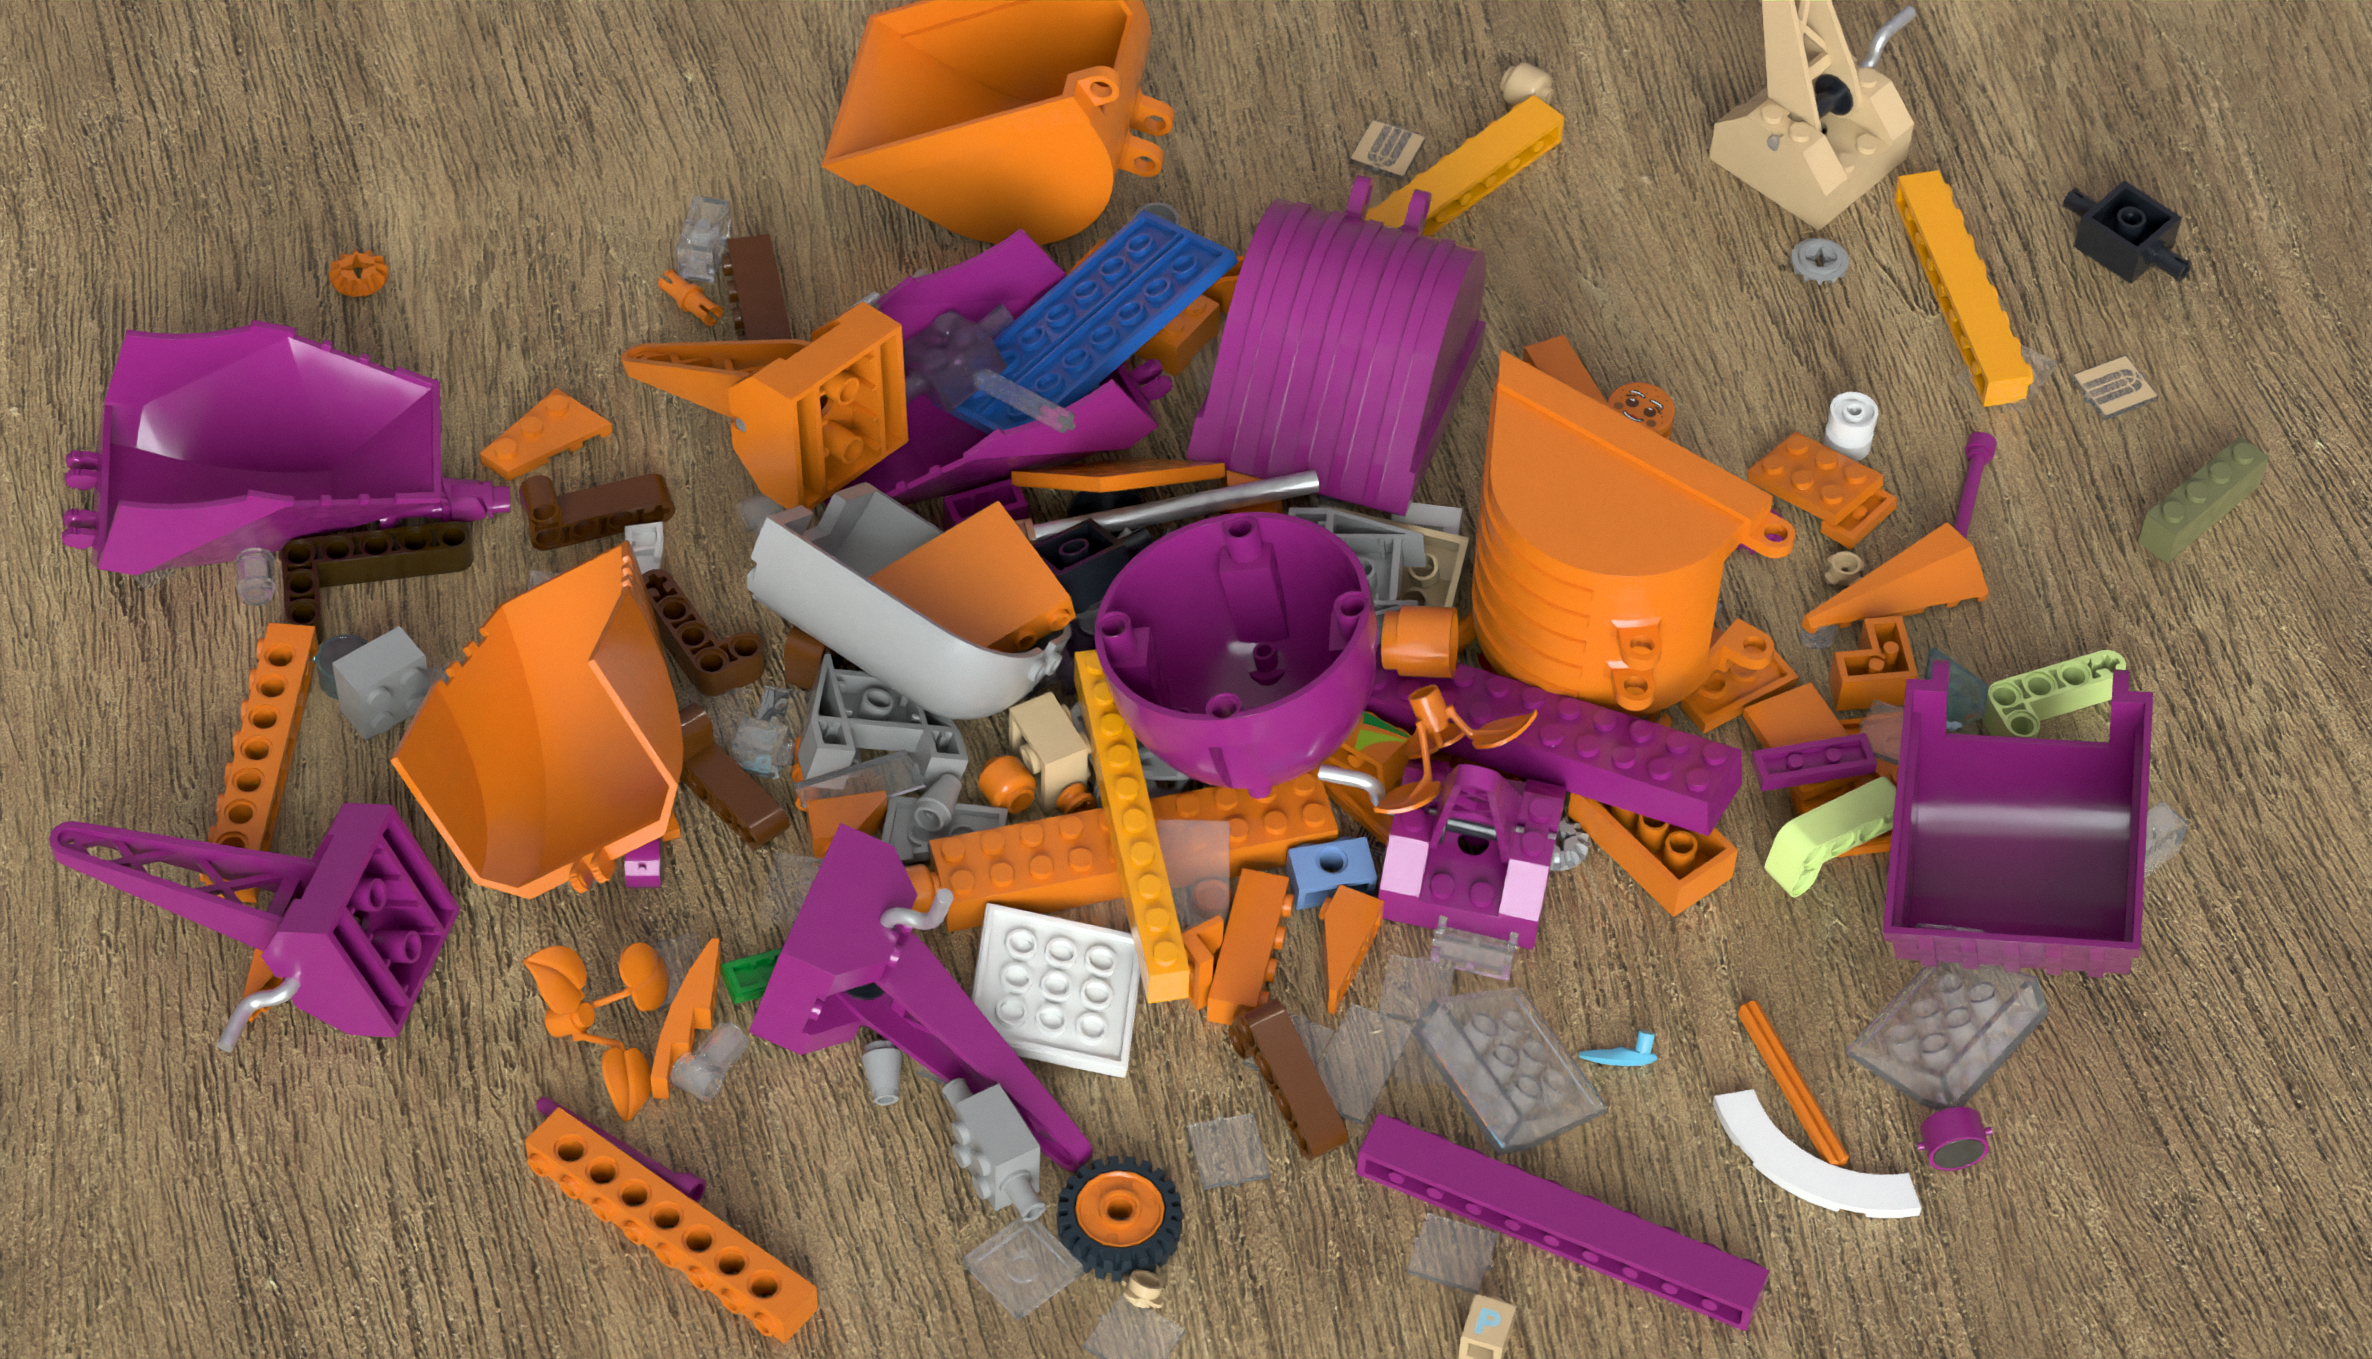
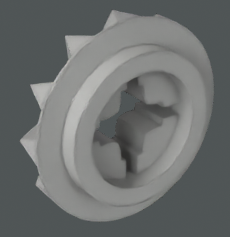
M1810 238L1801 241L1794 247L1790 263L1794 266V274L1803 275L1804 282L1813 279L1820 286L1823 281L1834 284L1837 278H1844L1849 265V258L1846 251L1836 242L1824 238ZM1817 256H1820V260H1822V264L1824 265L1823 267L1817 266L1815 260H1817Z
M1565 816L1560 822L1558 831L1559 839L1564 841L1563 848L1560 851L1559 846L1555 845L1550 870L1561 871L1574 868L1585 859L1588 853V834L1582 831L1580 823L1573 824Z

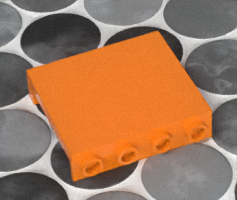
M999 500L868 577L869 580L950 632L970 642L1000 652L1018 653L1019 651L1028 650L1036 641L1053 631L1063 629L1071 620L1076 618L1071 597Z

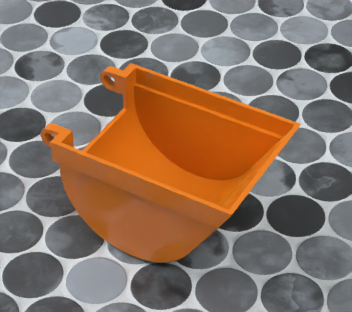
M920 0L869 15L821 166L856 186L863 184L869 186L952 232L978 241L999 244L1021 228L1038 245L1057 242L1076 235L1090 226L1104 211L1113 190L1118 168L1143 177H1153L1162 170L1165 158L1163 150L1153 142L1133 136L1130 128L1149 135L1164 136L1172 130L1175 120V112L1170 105L1143 95L1140 88L1151 44V24L1143 1ZM1149 116H1158L1163 121L1153 120ZM1139 157H1148L1153 161H1143Z
M1501 349L1499 371L1490 404L1471 587V609L1476 635L1484 655L1499 675L1523 682L1532 687L1541 688L1546 692L1569 696L1639 717L1658 712L1685 699L1697 690L1715 669L1725 673L1734 662L1750 670L1763 669L1770 664L1773 658L1774 642L1770 636L1739 618H1736L1725 632L1713 626L1724 562L1740 543L1769 558L1785 557L1791 553L1794 547L1795 529L1788 521L1770 512L1773 496ZM1769 534H1776L1781 536L1784 540L1774 542L1767 539L1765 536ZM1756 646L1762 649L1763 652L1752 654L1745 650V648Z

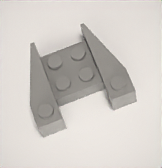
M1289 508L1288 515L1311 521L1326 528L1342 539L1356 554L1367 576L1378 624V644H1381L1385 612L1387 610L1400 611L1402 605L1419 606L1418 600L1400 599L1403 567H1426L1423 534L1330 508Z
M824 654L811 689L798 750V758L805 783L843 786L856 752L855 748L907 752L916 788L919 792L928 791L945 774L953 775L959 781L961 780L969 760L961 732L950 718L936 715L921 708L867 672L834 669L831 655Z

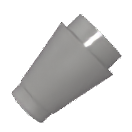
M950 774L942 775L916 801L914 818L922 828L928 831H939L950 824L960 790L962 789L961 782L955 776Z
M888 1040L869 1043L864 1048L865 1054L862 1055L861 1060L874 1103L877 1105L894 1104L899 1100L902 1052Z

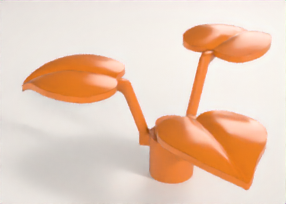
M1429 685L1413 692L1408 697V700L1417 718L1415 722L1417 728L1408 743L1405 754L1408 759L1422 758L1424 776L1419 782L1408 783L1389 792L1377 804V807H1373L1375 813H1403L1415 810L1429 803L1442 789L1439 781L1432 782L1429 755L1438 749L1454 744L1465 734L1469 739L1473 740L1472 745L1475 749L1501 746L1524 732L1538 715L1537 710L1535 709L1532 713L1495 720L1485 724L1480 730H1473L1460 718L1453 705L1446 706L1438 685ZM1448 718H1451L1455 723H1449Z
M641 942L627 946L621 953L619 961L620 976L627 988L590 1003L582 1001L585 995L581 989L586 983L587 972L582 959L573 949L566 946H552L529 955L523 960V963L533 975L544 1001L549 1006L545 1013V1025L548 1032L556 1038L572 1035L574 1042L584 1040L612 1047L603 1053V1077L623 1122L630 1121L646 1102L652 1089L651 1070L646 1058L637 1048L632 1047L625 1050L624 1044L621 1041L585 1032L595 1021L594 1009L632 995L635 1006L642 1012L655 1010L662 1005L668 993L669 976L666 965L659 956V952L650 945Z

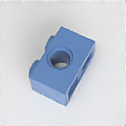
M1341 837L1330 843L1317 845L1304 843L1293 849H1288L1285 870L1287 877H1290L1291 893L1295 895L1294 904L1296 910L1322 906L1326 897L1333 898L1340 884L1374 897L1377 874L1366 837ZM1323 868H1334L1337 872H1327Z

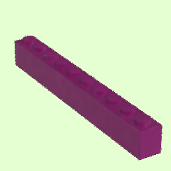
M1378 1113L1359 1150L1356 1171L1358 1175L1747 1332L1765 1292L1770 1270L1761 1267L1753 1260L1738 1258L1721 1251L1711 1243H1701L1683 1236L1671 1227H1661L1642 1219L1634 1212L1621 1211L1606 1205L1594 1196L1581 1195L1564 1188L1554 1180H1544L1529 1174L1517 1165L1504 1164L1489 1158L1477 1149H1467L1448 1141L1440 1134L1427 1133L1412 1127L1400 1118H1390Z

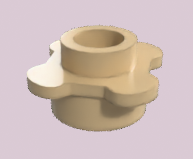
M1842 551L1833 554L1827 559V564L1830 567L1829 572L1825 574V581L1830 585L1850 586L1861 579L1860 572L1864 570L1865 564L1852 552Z
M1135 1270L1131 1273V1276L1122 1278L1121 1284L1125 1286L1123 1296L1130 1303L1140 1308H1149L1150 1306L1161 1308L1163 1306L1164 1300L1160 1297L1164 1283L1157 1275L1145 1270Z

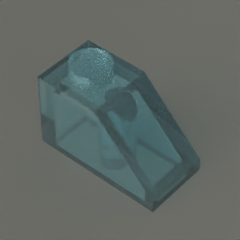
M1937 648L1929 649L1925 680H1931L1933 659L1950 660L1946 729L1951 732L1983 718L1989 685Z

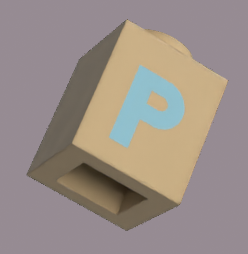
M1475 1294L1461 1335L1458 1358L1503 1359L1513 1330L1517 1306L1508 1304L1498 1297H1485Z

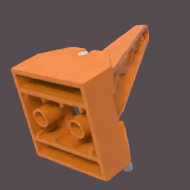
M872 292L846 311L836 315L811 332V342L797 339L644 343L626 350L621 355V361L627 376L733 418L731 424L733 449L762 494L786 509L799 505L808 510L813 509L908 442L902 324L875 309L879 306L876 302L881 297L877 292ZM820 400H821V402L823 403V405L825 406L822 410H821Z

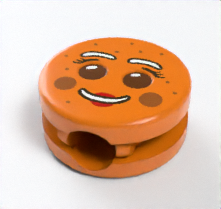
M1633 382L1622 385L1611 393L1607 401L1611 409L1669 440L1673 428L1675 406L1671 397L1664 390L1649 383Z

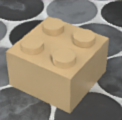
M1051 691L1009 708V755L1019 758L1035 777L1037 787L1034 795L1043 811L1047 812L1057 808L1056 801L1059 795L1072 784L1083 783L1087 787V778H1090V769L1087 762L1091 748L1086 735L1083 732L1078 733L1073 726L1072 716L1068 707L1065 704L1060 705Z

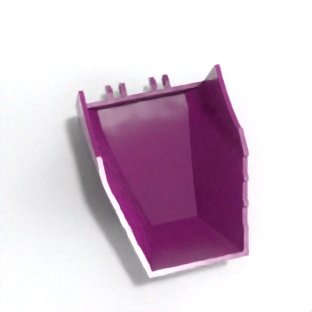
M1021 228L999 244L960 264L917 278H913L910 275L876 302L879 305L878 311L902 324L908 442L839 491L867 482L904 506L936 497L959 494L1011 479V471L1070 465L1095 454L1128 449L1159 426V415L1150 401L1159 400L1165 396L1173 387L1172 380L1169 376L1163 374L1159 376L1163 371V365L1160 360L1149 359L1133 371L1125 360L1099 383L1101 387L1075 403L1046 417L1004 431L998 428L989 435L934 406L929 397L933 390L1067 276V273ZM820 400V405H821V410H822L825 406L823 405V403H822L821 400ZM833 495L824 500L826 507L828 506Z
M251 320L250 325L205 333H151L126 329L105 394L96 453L75 450L66 455L67 468H70L65 473L66 486L83 491L94 488V510L72 508L63 513L64 526H67V529L62 532L63 544L82 550L92 546L91 564L97 569L141 575L170 568L204 566L265 555L282 550L284 545L291 540L327 536L335 532L437 504L441 500L440 381L399 366L394 371L370 362V356L361 353L359 358L332 348L333 342L324 339L323 344L296 335L297 329L293 327Z

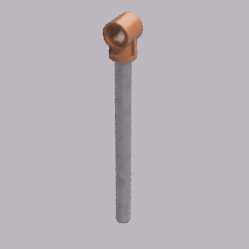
M1314 469L1033 525L1031 518L1014 522L1031 545H1034L1088 518L1093 519L1108 532L1114 533L1122 531L1125 526L1129 529H1135L1141 526L1145 527L1319 492V482Z

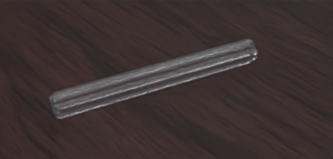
M984 368L982 372L976 370L973 374V377L976 378L974 386L982 392L1061 433H1065L1067 429L1072 431L1075 428L1076 424L1073 423L1075 415L1073 412L987 368Z

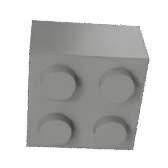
M400 626L332 663L340 711L365 741L378 734L387 732L395 724L411 715H415L430 688L426 657Z

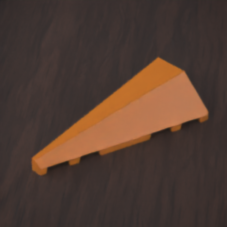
M1946 522L1806 614L1801 627L1809 634L1816 633L1819 627L1837 624L1839 628L1849 627L1852 621L1891 616L1903 617L1923 613L1926 607L1945 604L1947 608L1955 607L1959 601L1976 598L1977 602H1981L1987 599L1989 590L1974 546Z

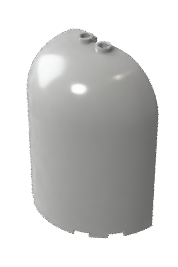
M867 482L834 493L818 526L806 530L814 513L802 505L771 515L764 522L751 555V559L757 562V565L747 575V589L754 593L751 597L931 713L958 720L979 719L997 714L1026 696L1045 674L1052 675L1062 660L1060 653L1071 636L1069 623L1063 629L1053 631L1039 639L1028 650L1019 651L1018 653L1000 652L980 646L950 632L869 580L868 577L941 535L944 531Z

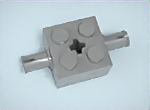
M957 1078L950 1081L942 1089V1095L947 1099L955 1112V1122L951 1123V1127L955 1136V1145H952V1152L956 1162L962 1169L968 1168L973 1176L972 1184L981 1200L987 1198L995 1212L1014 1204L1023 1221L1035 1220L1046 1209L1045 1203L1036 1193L1039 1191L1040 1145L1000 1084H996L973 1095L965 1079Z

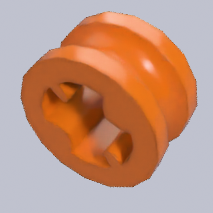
M1075 783L1067 787L1056 801L1058 809L1064 812L1065 815L1092 810L1097 803L1095 796L1088 793V788L1083 783Z

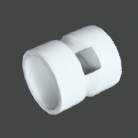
M1845 392L1836 396L1830 405L1823 444L1855 461L1866 457L1871 449L1874 436L1873 431L1878 418V407L1875 402L1867 395L1858 392Z

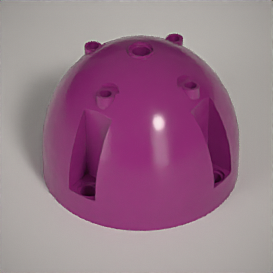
M1240 512L1207 518L1186 525L1156 540L1129 561L1113 580L1102 599L1095 623V645L1108 689L1117 710L1136 738L1152 754L1169 767L1189 778L1214 786L1247 789L1252 798L1261 799L1270 794L1271 786L1296 779L1317 768L1343 745L1358 725L1368 705L1376 678L1375 654L1378 645V624L1363 566L1356 554L1342 539L1318 524L1295 516L1270 512Z

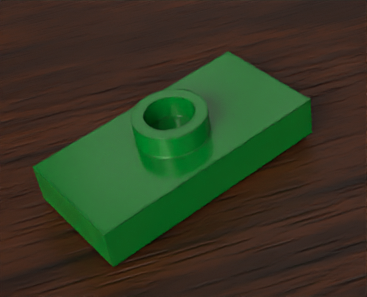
M782 948L721 963L719 972L733 1004L763 997Z

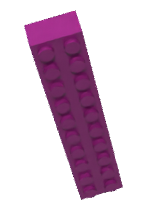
M1381 646L1376 651V678L1365 711L1374 713L1379 719L1396 728L1404 729L1411 736L1417 728L1415 725L1417 718L1408 697L1418 689L1429 685H1438L1446 706L1453 705L1456 713L1473 730H1480L1482 726L1495 720L1530 714L1535 709L1538 712L1536 718L1524 732L1501 746L1475 749L1472 745L1473 740L1469 739L1465 734L1454 744L1438 749V751L1527 779L1566 786V791L1707 836L1710 835L1742 785L1741 749L1576 698L1546 692L1541 688L1532 687L1523 682L1457 662L1454 678L1399 676L1397 670L1383 669ZM1448 718L1449 723H1455L1451 718Z

